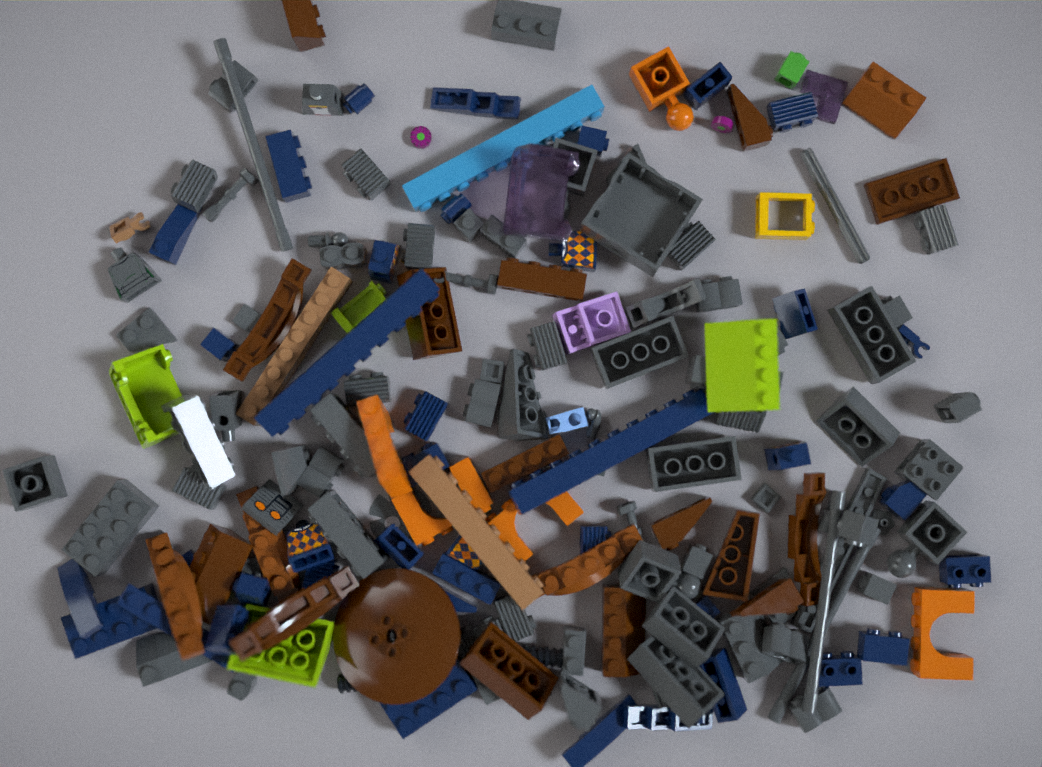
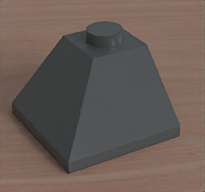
M298 446L271 453L282 496L296 492L299 487L297 484L312 460L311 452L309 449H306V446Z

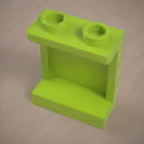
M371 281L366 289L342 308H336L331 314L345 332L348 333L386 299L384 295L387 292L380 283L375 285Z

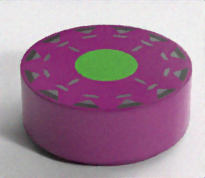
M716 116L712 120L711 128L720 133H730L734 123L728 117Z
M424 126L415 127L410 134L412 145L418 149L428 147L432 141L430 130Z

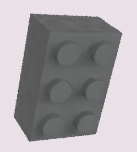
M674 586L656 604L642 625L644 629L694 670L708 659L725 630L722 625Z

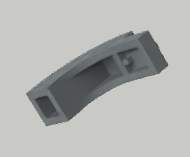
M698 278L668 292L641 300L626 307L632 326L635 328L691 307L707 299Z

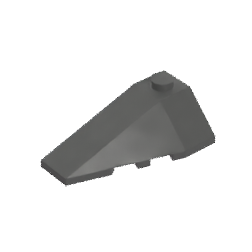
M517 349L510 350L498 415L500 439L511 441L548 439V427L545 419L547 416L546 412L541 410L539 399H541L540 391L536 392L533 380L536 377L529 352Z
M156 633L136 641V668L143 687L212 661L202 654L182 661L175 638L167 633Z

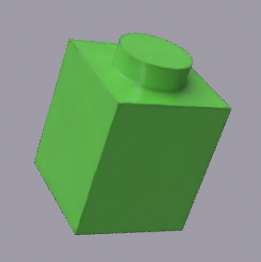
M790 51L774 80L793 90L810 61L801 53Z

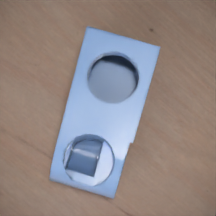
M584 407L545 418L550 435L589 426Z

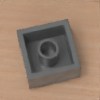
M55 455L42 456L2 470L15 512L29 510L68 497Z

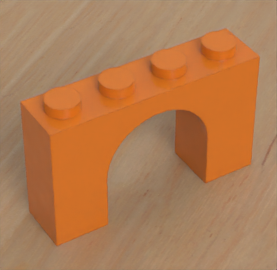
M378 395L356 402L380 484L391 498L413 491L407 471L395 450L390 434L395 431L389 412Z
M469 457L449 467L454 477L458 480L461 491L465 489L473 500L470 502L475 508L479 506L484 513L492 509L490 505L494 501ZM414 490L391 499L416 545L422 544L424 547L434 541L433 536L439 533L443 536L454 530L453 525L447 518H437L428 514L422 507Z
M567 491L546 502L567 526L584 513ZM510 498L501 506L503 509L497 515L493 512L485 520L489 525L494 524L501 532L499 537L504 543L508 541L515 549V552H513L518 560L522 558L526 561L533 555V552L516 531L514 521L518 511Z
M914 587V592L911 596L912 605L914 606L911 625L914 628V633L910 642L913 650L910 668L913 675L920 679L973 680L974 658L966 654L937 652L930 640V630L934 621L943 614H974L975 591L963 588Z

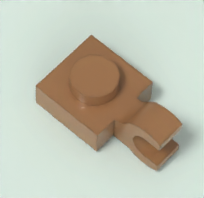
M142 212L137 213L131 219L126 217L109 226L111 238L116 244L120 241H126L135 234V230H148L151 227L150 222H139L144 219Z

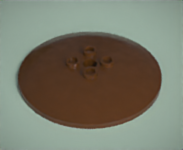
M391 568L374 572L358 582L359 586L348 592L339 606L333 629L335 657L347 681L362 695L384 704L399 705L411 703L434 692L450 674L460 647L459 619L447 593L428 576L414 570ZM390 630H394L397 634V639L393 643L387 637Z

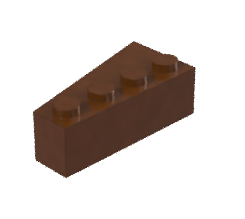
M736 509L702 590L703 595L744 602L748 601L760 513Z

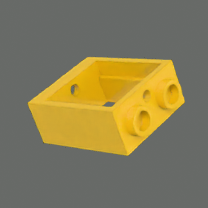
M760 192L756 196L755 239H809L815 230V223L812 221L815 201L812 200V194ZM769 201L803 202V231L768 230Z

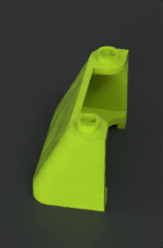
M163 344L114 361L109 369L111 381L143 449L179 434L176 430L174 431L170 423L173 419L170 412L165 413L161 407L182 396L170 370V362L173 361L169 349L165 350Z

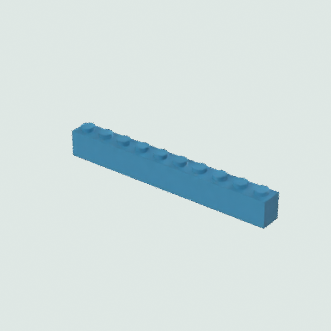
M590 85L403 184L402 187L415 212L419 210L424 212L432 207L431 204L438 200L443 202L449 199L451 193L457 190L458 192L466 190L470 187V183L476 180L477 182L485 180L489 177V173L495 170L496 172L502 171L511 161L515 160V162L524 159L527 156L526 153L532 150L537 152L546 146L545 143L551 140L555 142L556 138H563L564 133L570 130L572 132L579 130L583 123L588 120L593 122L599 119L604 111V105L594 86Z

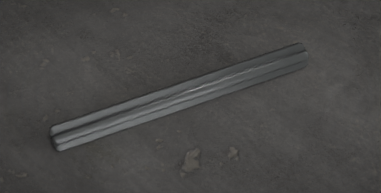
M812 148L805 149L800 153V156L859 264L868 261L870 256Z

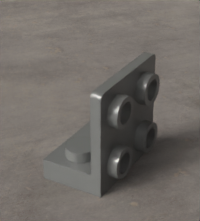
M920 439L894 473L900 478H908L933 500H938L962 471L963 466L932 440Z

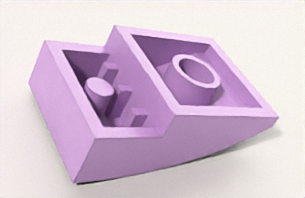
M618 292L610 293L552 314L566 355L631 332Z

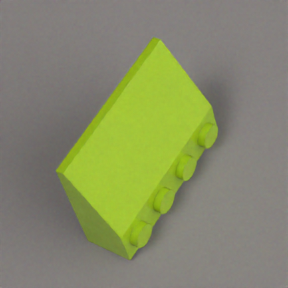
M777 319L704 323L707 412L780 410Z
M247 604L245 609L250 611L244 631L248 629V625L266 615V611L269 608ZM317 619L288 639L263 652L253 654L243 662L240 661L237 654L231 655L227 670L316 688L331 646L334 622Z

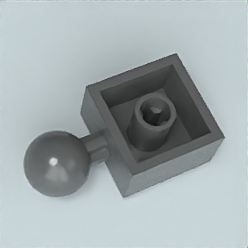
M559 138L555 139L543 177V185L556 188L555 195L549 197L543 206L544 215L549 221L560 223L569 217L571 212V206L567 200L569 193L584 197L598 150ZM571 164L574 170L568 171L565 167Z
M925 500L897 531L910 545L905 550L893 551L887 558V568L895 577L906 578L915 571V559L919 554L928 562L938 565L965 536L967 531L936 502Z
M639 540L618 570L621 589L657 603L661 601L671 586L676 587L689 599L696 597L701 588L698 577L685 571L681 572L678 555L642 540Z

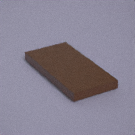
M947 158L864 184L877 225L960 199Z

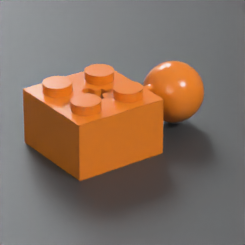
M668 46L633 65L630 68L629 77L649 112L665 103L668 109L666 121L669 127L675 131H683L689 128L694 119L693 111L687 104L679 103L676 97L685 92L690 82L670 47ZM657 77L658 80L662 79L663 81L659 82L655 78Z

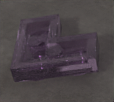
M807 70L800 93L812 92V96L820 98L817 105L818 117L816 119L835 124L848 82Z

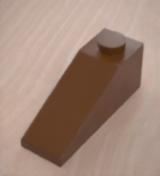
M730 84L726 93L742 151L767 146L773 138L772 127L767 124L766 118L735 84Z
M711 497L698 500L649 524L661 549L666 548L669 551L679 546L678 542L686 537L713 502Z
M791 578L779 579L731 611L730 614L731 616L780 613L789 615L797 611V606L804 601Z

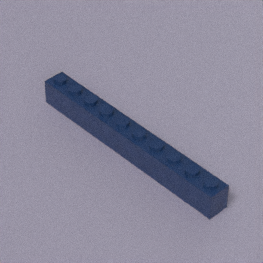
M420 268L255 415L254 419L272 438L277 433L281 436L289 429L290 426L288 424L293 419L298 421L305 415L306 411L304 409L310 404L315 406L323 398L321 396L322 393L326 390L332 391L339 384L337 380L343 375L349 376L356 369L354 365L360 360L362 362L366 361L373 354L371 350L374 347L378 346L380 348L389 340L387 336L392 331L396 333L406 325L404 321L409 316L414 318L422 311L421 306L426 301L428 303L434 301L439 296L437 292L440 288Z
M692 389L682 394L684 399L678 402L673 399L663 404L665 409L659 412L657 409H654L644 414L646 419L640 422L638 419L627 423V429L621 432L619 429L608 433V439L602 442L600 439L589 443V449L583 452L581 449L570 453V459L565 462L559 459L549 465L551 469L544 473L542 469L530 475L531 480L524 483L521 479L510 485L512 490L508 491V494L519 515L531 511L714 413L707 412V398L702 389L697 392Z

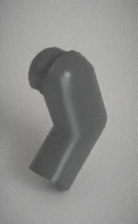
M590 408L586 414V418L591 419L585 436L596 440L601 426L602 414L598 409Z

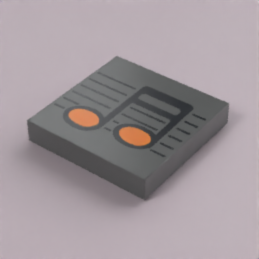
M269 479L243 505L242 510L277 536L302 509L303 504L290 494L282 496L280 487Z

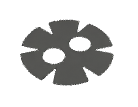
M416 489L414 492L422 507L428 514L432 513L430 502L423 493ZM379 494L373 501L369 512L370 515L381 517V519L369 523L374 536L377 538L386 528L385 520L389 516H395L400 522L398 530H401V533H405V536H408V539L414 542L395 508L391 496L388 494L390 499L388 501Z

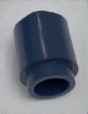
M365 83L361 86L357 85L343 97L345 101L343 106L350 114L354 112L358 115L373 102L372 99L375 95Z
M462 193L458 196L455 195L440 209L442 211L440 216L448 225L450 223L454 224L463 213L472 207V204Z

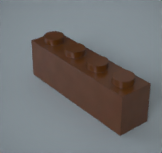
M506 258V260H501L497 288L582 302L587 274L583 273L582 269L570 268V271L561 270L562 267L558 265H549L548 268L540 266L539 262L528 261L527 264L519 263V259Z
M560 434L482 472L481 475L490 493L568 455L569 452Z

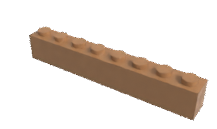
M330 267L236 414L254 426H260L254 419L255 415L284 390L331 317V312L336 309L353 281L349 277Z
M431 454L412 468L409 473L521 609L524 610L544 593L541 588L544 584L536 575L532 577L527 571L529 566L522 558L518 560L513 554L515 549L508 541L504 543L500 539L499 535L501 532L494 524L489 525L486 522L485 518L487 515L479 506L475 508L471 504L472 497L465 489L461 491L456 484L459 482L451 472L447 474L443 470L444 463L437 455L434 457Z

